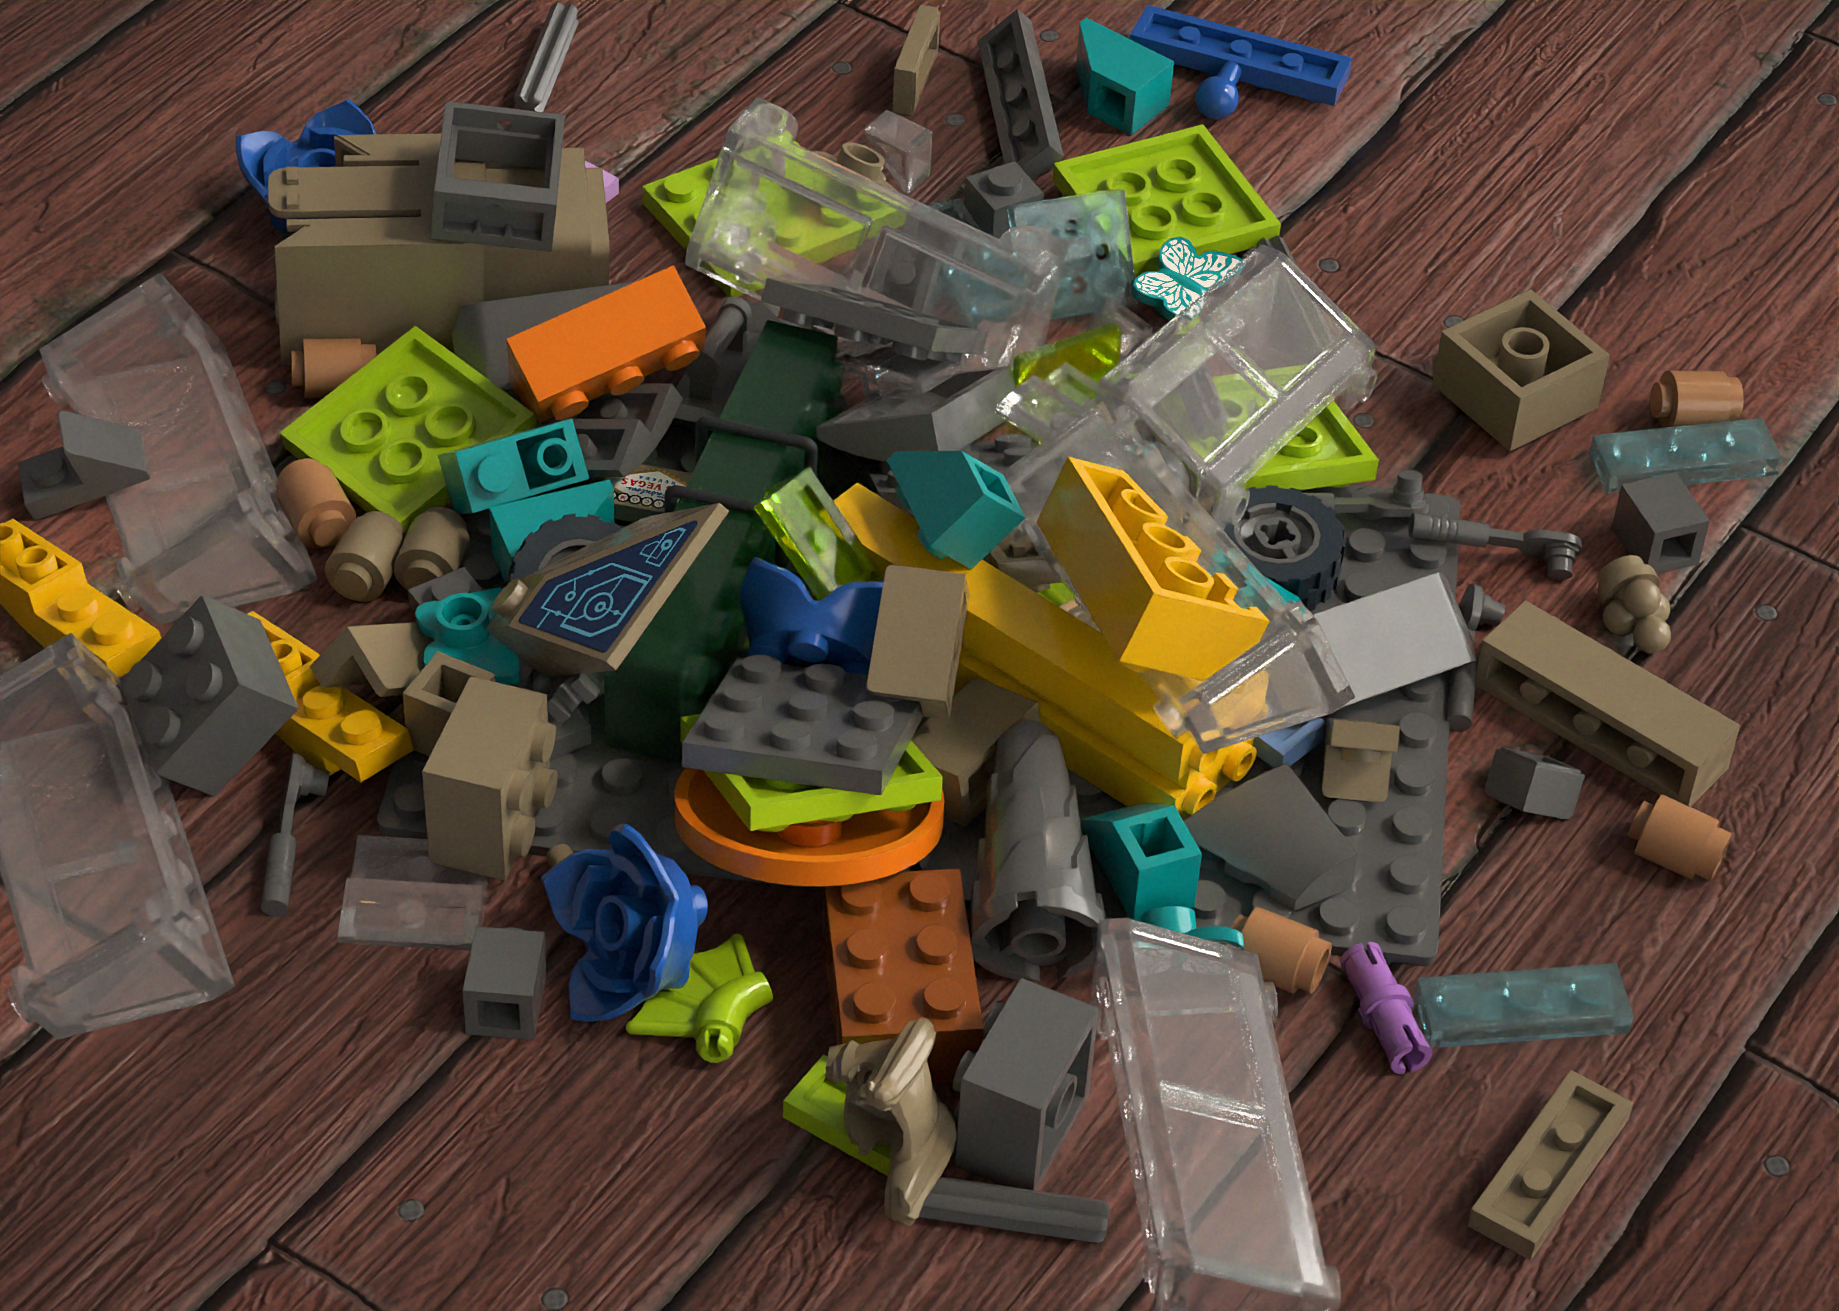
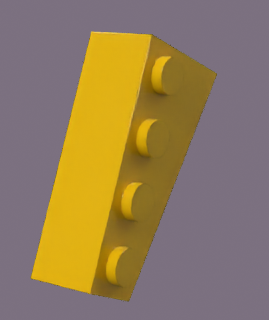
M1068 456L1036 523L1051 546V552L1058 558L1070 578L1072 587L1079 593L1091 613L1093 622L1100 628L1112 648L1115 659L1125 667L1136 672L1147 673L1151 669L1235 688L1270 620L1257 607L1247 606L1246 609H1243L1233 601L1238 591L1235 584L1224 573L1215 572L1212 577L1196 562L1201 549L1189 537L1183 536L1165 526L1168 516L1125 471Z

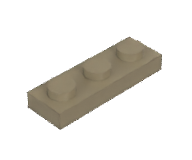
M1570 1070L1472 1207L1467 1226L1523 1257L1532 1260L1629 1120L1633 1102Z

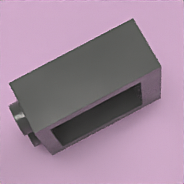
M446 101L434 187L430 239L552 252L565 115ZM501 119L508 120L510 124L504 126L499 124L498 121ZM461 159L545 169L543 188L453 178L455 160Z

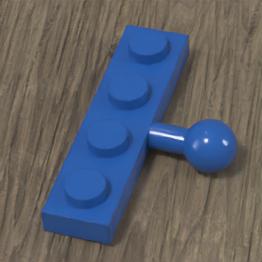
M1150 5L1146 6L1130 34V40L1173 60L1176 65L1199 70L1207 75H1217L1201 82L1195 94V103L1199 112L1212 120L1225 119L1235 111L1239 101V94L1236 88L1238 81L1249 83L1257 88L1271 89L1302 97L1310 102H1321L1335 106L1350 76L1352 65L1351 57Z

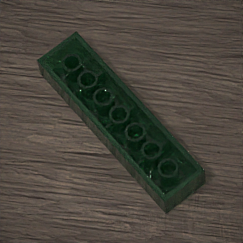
M767 320L719 419L811 438L817 445V483L824 465V447L826 443L818 440L816 427L843 412L842 408L835 407V399L839 396L845 374V364L837 361L838 336ZM713 430L686 487L781 507L788 514L789 526L803 496L805 450ZM680 499L674 511L705 506L707 504ZM727 509L729 512L617 670L604 671L606 746L681 763V717L698 715L703 712L711 695L716 692L729 672V655L731 651H741L744 646L747 631L743 625L744 616L740 604V587L746 570L754 557L776 565V519Z

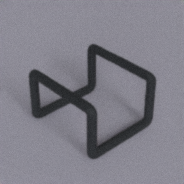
M709 416L701 417L696 421L695 472L688 487L672 485L666 489L664 511L669 513L693 508L695 502L707 505L720 503L726 509L776 519L775 564L778 567L785 568L789 563L815 499L817 445L811 438ZM708 429L805 450L804 491L789 530L788 514L781 507L700 490L708 469ZM677 498L682 499L681 504H680L678 510H677Z

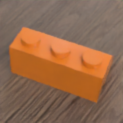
M674 265L507 338L510 384L525 406L535 414L539 423L555 417L556 420H565L582 412L589 405L588 401L608 392H611L614 396L622 395L635 389L644 381V376L666 367L668 371H674L689 365L699 357L700 351L705 350L706 326Z

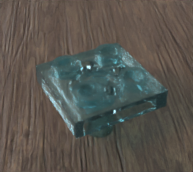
M1117 188L1007 206L1021 321L1029 324L1138 305V300L1131 293L1135 275L1125 190ZM1069 220H1075V221L1077 222V224H1072V223H1069L1068 221H1069ZM1065 229H1067V230H1077V231H1076V232H1068V231H1065ZM1101 244H1106L1109 250L1108 255L1105 259L1099 260L1096 254L1103 255L1104 248L1101 247ZM1082 277L1085 283L1084 288L1081 292L1075 293L1072 288L1078 289L1081 285L1073 280Z

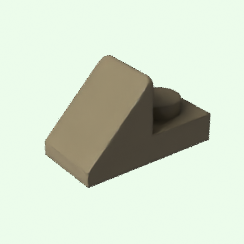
M1325 717L1324 721L1327 724L1323 741L1321 789L1323 795L1329 798L1384 802L1388 797L1392 752H1398L1400 726L1388 723Z

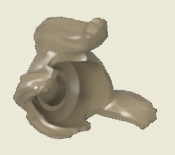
M926 1018L909 1020L902 1032L893 1039L859 1044L852 1040L847 1044L829 1047L825 1077L834 1083L841 1081L846 1084L844 1101L845 1127L851 1143L859 1146V1154L867 1156L875 1145L891 1146L889 1152L891 1163L885 1189V1215L887 1218L892 1219V1221H899L900 1224L911 1226L918 1218L926 1197L950 1160L957 1138L956 1120L948 1107L940 1099H937L932 1088L927 1059L933 1048L936 1032L933 1030L934 1025Z

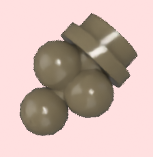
M1635 555L1623 556L1605 565L1597 575V583L1599 585L1597 597L1605 608L1602 614L1604 626L1615 635L1625 636L1633 634L1634 644L1643 652L1654 654L1663 651L1671 640L1670 626L1666 623L1671 611L1668 599L1664 594L1660 593L1658 588L1659 578L1655 570L1650 565L1644 564L1643 560Z

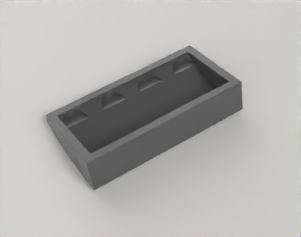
M1012 365L901 379L817 426L818 440L856 456L885 462L895 451H959L1020 412Z

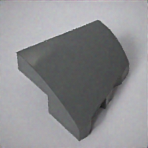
M1288 764L1274 768L1242 783L1205 805L1184 821L1199 847L1226 861L1224 873L1243 883H1254L1261 886L1270 898L1294 911L1349 890L1352 887L1358 853Z

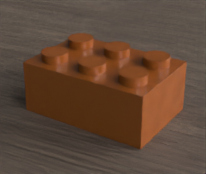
M960 869L904 871L867 882L824 886L822 932L835 1046L847 1044L852 1040L859 1044L893 1039L902 1032L909 1020L926 1018L934 1025L933 1030L936 1032L935 1042L927 1059L932 1084L953 1083L955 1073L964 1054L968 1050L977 1053L983 1040V1023Z

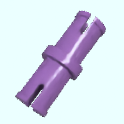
M1367 943L1366 948L1371 956L1370 959L1364 950L1363 944H1356L1342 955L1340 965L1360 1000L1361 1008H1358V1014L1366 1028L1374 1030L1393 1072L1397 1074L1405 1073L1406 1068L1401 1060L1402 1057H1404L1410 1073L1415 1072L1430 1061L1432 1049L1428 1042H1426L1412 1015L1411 1007L1414 1006V1001L1406 987L1397 984L1383 956V951L1377 943Z

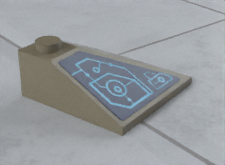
M720 503L644 517L522 578L521 581L516 578L507 584L495 599L492 609L497 614L485 630L544 678L617 670L729 511Z

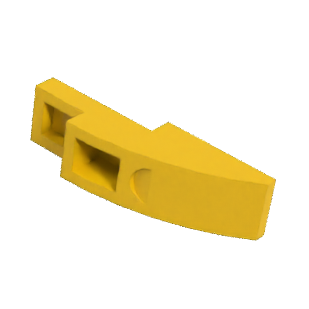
M15 519L0 523V604L35 640L78 676L84 678L96 671L113 682L128 673L161 639L158 629L89 585L81 562Z
M254 611L248 613V615L261 620L299 708L275 734L297 754L302 755L305 761L314 764L315 768L330 771L329 776L342 769L359 782H363L414 751L409 729L343 686L321 687L310 669L312 663L320 656L319 653Z

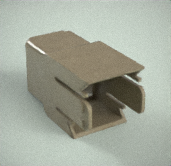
M441 133L334 136L336 167H286L273 171L268 178L269 210L274 216L287 219V232H295L275 246L277 287L275 289V319L280 330L281 364L291 366V351H302L303 339L360 338L361 344H376V353L379 355L414 326H417L454 354L451 333L461 306L492 300L609 285V234L603 169L586 168L584 147L562 148L552 252L430 239ZM456 159L453 178L543 188L545 169ZM292 218H334V219H292Z

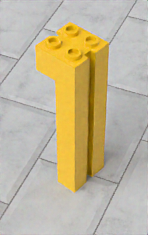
M859 483L854 484L815 515L814 552L823 557L824 562L813 570V600H822L838 586L855 581H884L885 571L889 565L966 574L970 595L953 696L972 679L979 678L1037 701L1040 722L1044 723L1059 737L1067 769L1127 807L1139 803L1174 805L1182 820L1185 821L1202 807L1212 802L1216 793L1229 781L1237 782L1241 780L1253 765L1257 753L1256 748L1253 747L1255 726L1263 712V703L1260 702L1264 672L1250 663L1247 664L1235 688L1151 669L1147 673L1133 671L1115 659L1113 650L1103 633L986 561L981 560L973 569H970L948 556L945 559H939L932 555L917 537L916 532L920 527L914 517Z

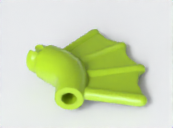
M738 933L733 934L730 939L717 948L693 954L689 963L690 972L686 984L680 989L660 990L652 999H646L639 1013L627 1022V1032L634 1035L692 1037L696 1040V1051L703 1060L719 1063L729 1059L733 1054L734 1047L739 1042L746 1019L753 1012L773 1000L772 990L767 979L761 972H755L744 938Z

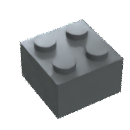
M201 595L182 617L172 624L168 632L141 661L131 668L128 675L120 682L155 774L212 796H216L299 709L261 620L204 595Z
M1020 978L1007 1002L997 1000L994 1003L984 1025L982 1036L984 1041L977 1053L968 1050L964 1054L953 1081V1090L960 1093V1101L953 1114L957 1128L955 1167L1003 1186L1037 1191L1089 1097L1099 1014L1098 1007Z

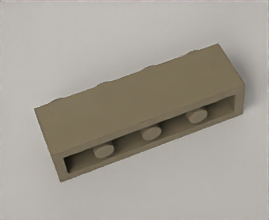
M1525 600L1482 640L1476 670L1475 685L1660 796L1663 794L1691 807L1728 770L1740 728L1738 723Z

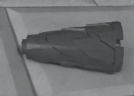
M1023 720L1013 724L1009 730L1003 732L997 741L994 770L987 784L985 838L979 839L977 880L973 882L969 916V934L973 959L984 969L994 974L1015 980L1023 978L1028 981H1041L1040 966L1057 964L1058 979L1079 973L1093 965L1103 955L1108 941L1102 894L1096 893L1087 835H1081L1076 785H1070L1068 769L1065 764L1059 737L1044 723L1036 720Z

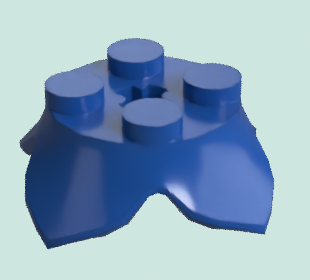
M348 98L316 113L306 122L299 138L295 142H290L277 132L271 131L236 135V154L240 171L246 181L269 208L268 178L273 171L286 167H336L334 136L370 135L377 133L369 118ZM270 212L271 224L279 230L287 231V219L276 217ZM292 218V219H334V218Z
M754 557L746 570L740 587V604L744 616L743 625L746 628L749 639L747 657L768 655L777 658L783 664L805 667L815 664H833L843 668L845 672L868 675L884 581H855L840 585L824 599L815 601L811 598L806 585L803 584L799 577L787 569Z
M628 824L617 825L611 831L608 839L613 850L585 849L572 853L541 877L554 917L564 931L583 942L587 948L586 954L578 960L570 976L568 986L571 1020L588 1022L614 1019L627 1013L644 1000L652 999L660 990L682 988L689 978V963L695 950L697 929L703 923L707 914L708 904L706 895L701 887L690 885L686 874L673 859L653 851L642 835Z

